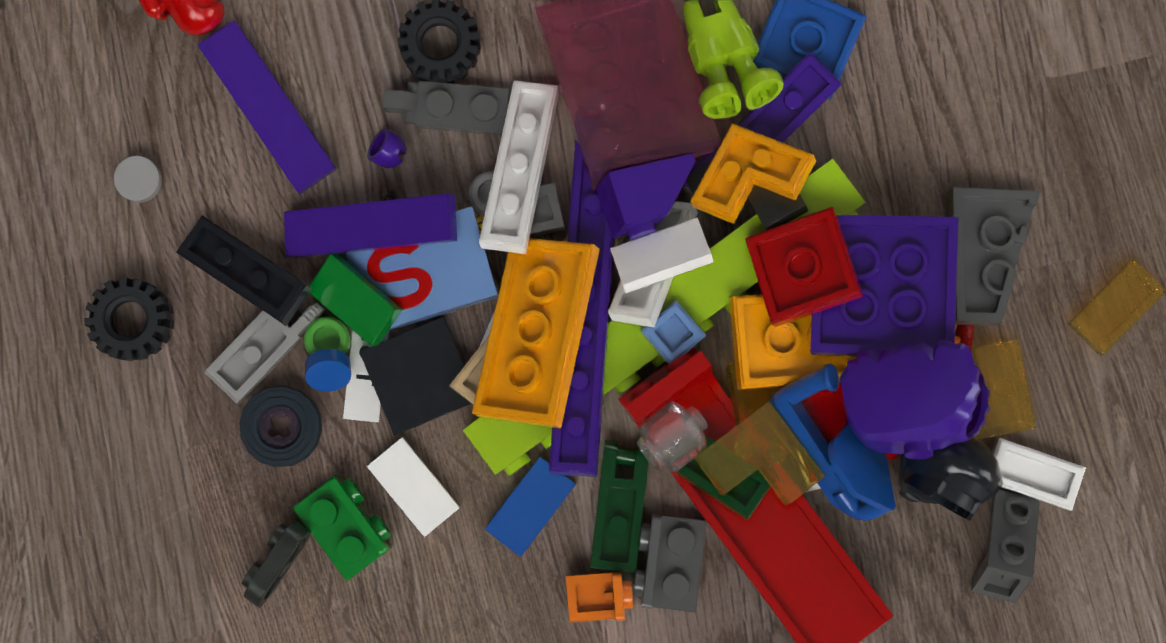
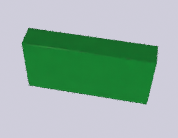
M330 254L310 284L312 290L309 293L370 346H378L403 310L339 254Z

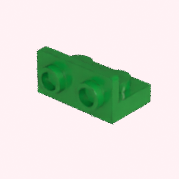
M333 475L324 485L294 506L293 510L304 525L311 530L310 533L347 582L392 548L387 541L392 537V533L377 514L370 518L360 504L365 497L350 477L343 481L339 475Z

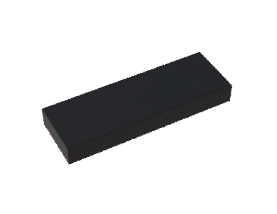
M203 215L176 251L180 256L285 326H287L312 290L309 285Z

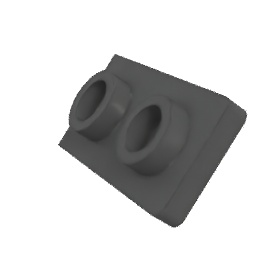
M1000 489L993 497L987 555L973 575L971 592L1012 603L1017 602L1033 579L1039 500Z

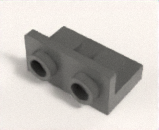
M651 514L650 524H641L639 550L647 551L645 569H636L633 596L641 597L642 608L651 609V607L696 612L706 527L705 520Z

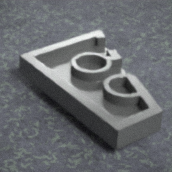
M952 187L947 192L948 217H959L955 324L996 326L1002 322L1017 272L1015 268L1022 245L1026 242L1029 232L1028 223L1032 210L1037 205L1040 191Z

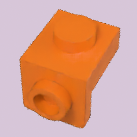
M620 571L566 575L569 623L607 619L621 621L625 620L624 609H633L631 581H622Z

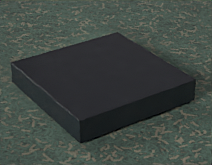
M444 317L383 341L378 346H371L359 351L394 436L471 404L449 386L463 369L464 364Z

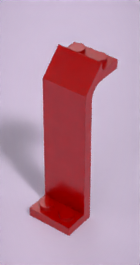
M694 347L670 365L666 363L618 398L657 455L665 449L669 459L675 462L684 449L682 447L683 438L680 435L685 437V447L695 431L698 430L774 480L772 487L747 522L669 470L796 643H859L894 617L724 392L713 374L711 363L701 351L697 353ZM674 443L678 444L681 448L675 452L671 450L672 446L675 445Z

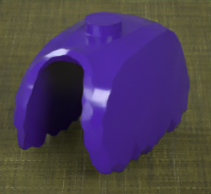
M938 340L934 349L922 342L915 346L905 343L898 348L891 346L886 350H882L879 355L873 350L859 351L857 358L849 360L844 372L840 375L847 422L854 435L867 448L879 453L904 454L909 459L930 458L933 456V450L943 449L955 443L966 442L979 434V429L986 423L985 416L990 411L988 401L991 392L985 385L981 371L975 365L969 347L961 343L954 344L947 340Z

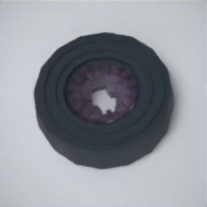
M287 386L268 387L255 394L243 408L239 421L240 438L247 452L260 463L272 467L294 466L307 459L318 446L322 433L321 414L314 401L301 390ZM275 415L281 419L289 416L292 420V423L288 426L291 432L289 437L286 438L283 435L272 436L270 431L274 428V423L271 419Z

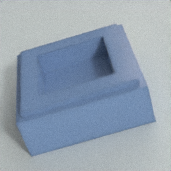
M677 301L659 315L655 327L646 326L640 331L669 365L687 353L706 336Z

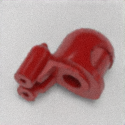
M138 0L148 16L157 20H166L171 15L180 30L191 36H200L212 31L221 23L225 14L224 5L219 0Z

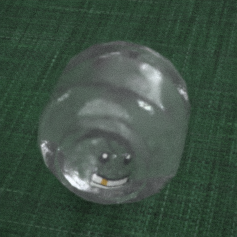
M669 402L643 421L639 429L641 438L637 441V444L642 454L655 469L660 471L662 468L676 472L705 450L707 442L703 431L708 428V425L695 407L690 406L685 409L678 403Z

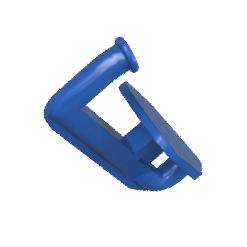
M827 364L823 369L811 372L777 390L769 401V408L830 503L854 519L872 520L894 510L896 507L886 454L867 448L854 435L848 423L843 426L828 444L801 403V401L817 392L826 389L831 392L837 390L839 386L838 372L834 365Z

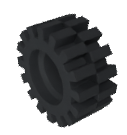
M431 0L432 3L427 5L422 1L416 4L417 10L414 12L409 10L406 13L405 23H400V38H397L400 54L409 71L416 74L419 80L453 84L455 83L454 79L460 76L464 79L469 75L468 70L471 67L474 68L478 62L477 56L480 54L481 44L477 24L474 18L470 17L468 10L462 5L460 8L456 6L455 1L447 0L446 3H443L440 0ZM436 26H445L451 29L457 36V46L454 52L442 59L430 57L422 47L425 33Z
M123 277L119 278V281L116 282L110 280L104 283L105 288L103 290L96 289L92 294L95 300L93 303H87L85 310L90 311L89 318H84L85 326L90 328L91 332L87 333L90 341L96 342V348L99 351L116 359L126 361L148 359V355H156L161 351L160 346L162 343H168L171 337L167 335L169 328L174 329V321L171 320L170 314L174 312L172 306L166 302L168 299L166 295L156 289V286L136 278ZM127 302L138 303L146 313L144 329L133 337L120 335L113 324L115 311L119 306Z

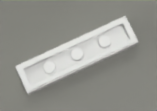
M513 81L479 238L481 249L526 254L559 97L558 85Z

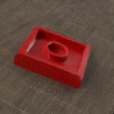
M833 207L745 238L771 325L774 327L863 297L838 216Z

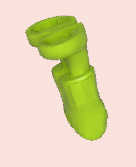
M688 0L683 2V16L689 35L687 40L688 51L696 72L707 77L709 87L704 89L699 97V105L703 114L709 118L723 119L736 116L741 110V100L735 85L730 82L725 69L727 65L735 68L748 109L755 110L774 100L783 89L782 77L777 70L773 68L758 69L753 62L759 52V46L751 27L741 18L733 0H713L716 14L704 17L698 0Z

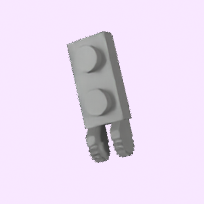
M318 303L309 306L291 327L288 324L287 326L283 325L262 311L204 373L236 404H240L302 339L301 335L306 332L308 326L323 314L325 309Z

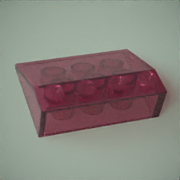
M557 0L535 7L539 30L592 190L596 189L606 174L611 171L691 153L696 158L718 150L722 142L714 119L705 116L699 105V97L703 92V88L693 66L688 45L672 0Z

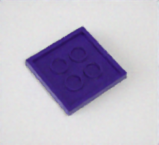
M837 215L863 297L812 314L811 354L857 356L859 351L873 350L879 355L882 350H886L891 346L898 348L905 343L915 346L922 342L928 344L933 349L938 340H947L955 344L959 217Z

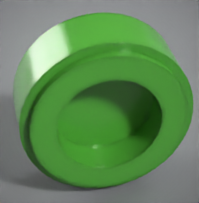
M318 318L308 326L305 332V348L310 355L322 349H335L347 354L351 346L350 331L343 322L336 318Z

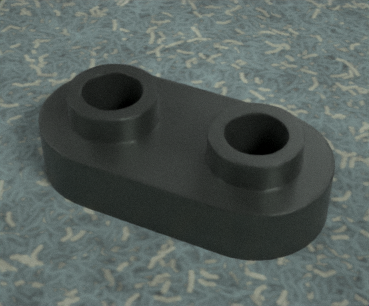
M296 520L289 526L282 523L275 530L267 543V546L272 550L262 564L256 562L242 580L241 585L246 587L243 595L245 599L258 608L269 599L310 537L311 530Z

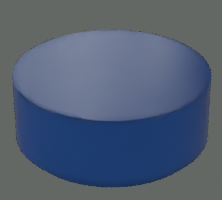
M322 349L312 353L305 361L306 382L313 389L323 392L342 389L351 380V362L349 357L335 349Z

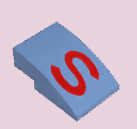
M472 206L456 211V242L346 253L349 264L403 309L389 331L498 298L486 251L481 249L479 244L481 233Z

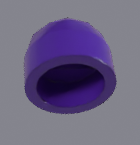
M384 128L373 139L368 149L367 158L378 166L387 169L395 168L402 163V159L397 155L406 154L405 142L397 134Z

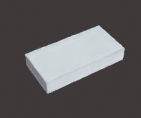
M698 217L610 248L625 293L714 262Z
M404 437L399 439L367 466L424 537L461 508Z
M996 438L992 453L999 462L1003 480L1002 488L1072 511L1086 467L1002 438Z

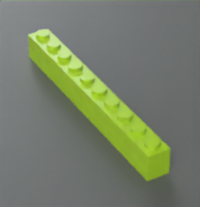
M831 159L808 176L799 193L808 208V212L791 221L830 207L836 210L837 215H858L856 210L866 202L835 160ZM757 214L710 248L713 263L673 277L660 314L677 301L705 333L715 325L710 317L723 308L730 314V297L749 295L747 290L758 283L745 238L766 231ZM617 321L609 322L603 396L614 388L619 395L641 380L637 371L650 361L656 368L666 362L640 332L646 326ZM480 417L463 429V432L495 475L505 470L507 475L511 476L531 461L526 453L540 442L545 449L551 446L552 427Z

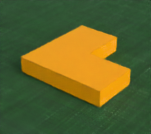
M732 123L690 202L693 208L734 224L754 185L796 201L816 163L814 154Z

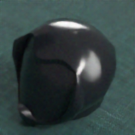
M974 437L966 442L955 443L943 449L933 450V456L927 459H909L902 454L900 460L899 484L901 490L899 493L903 498L910 502L940 504L968 521L972 519L979 505L994 497L1003 485L998 460L986 444Z

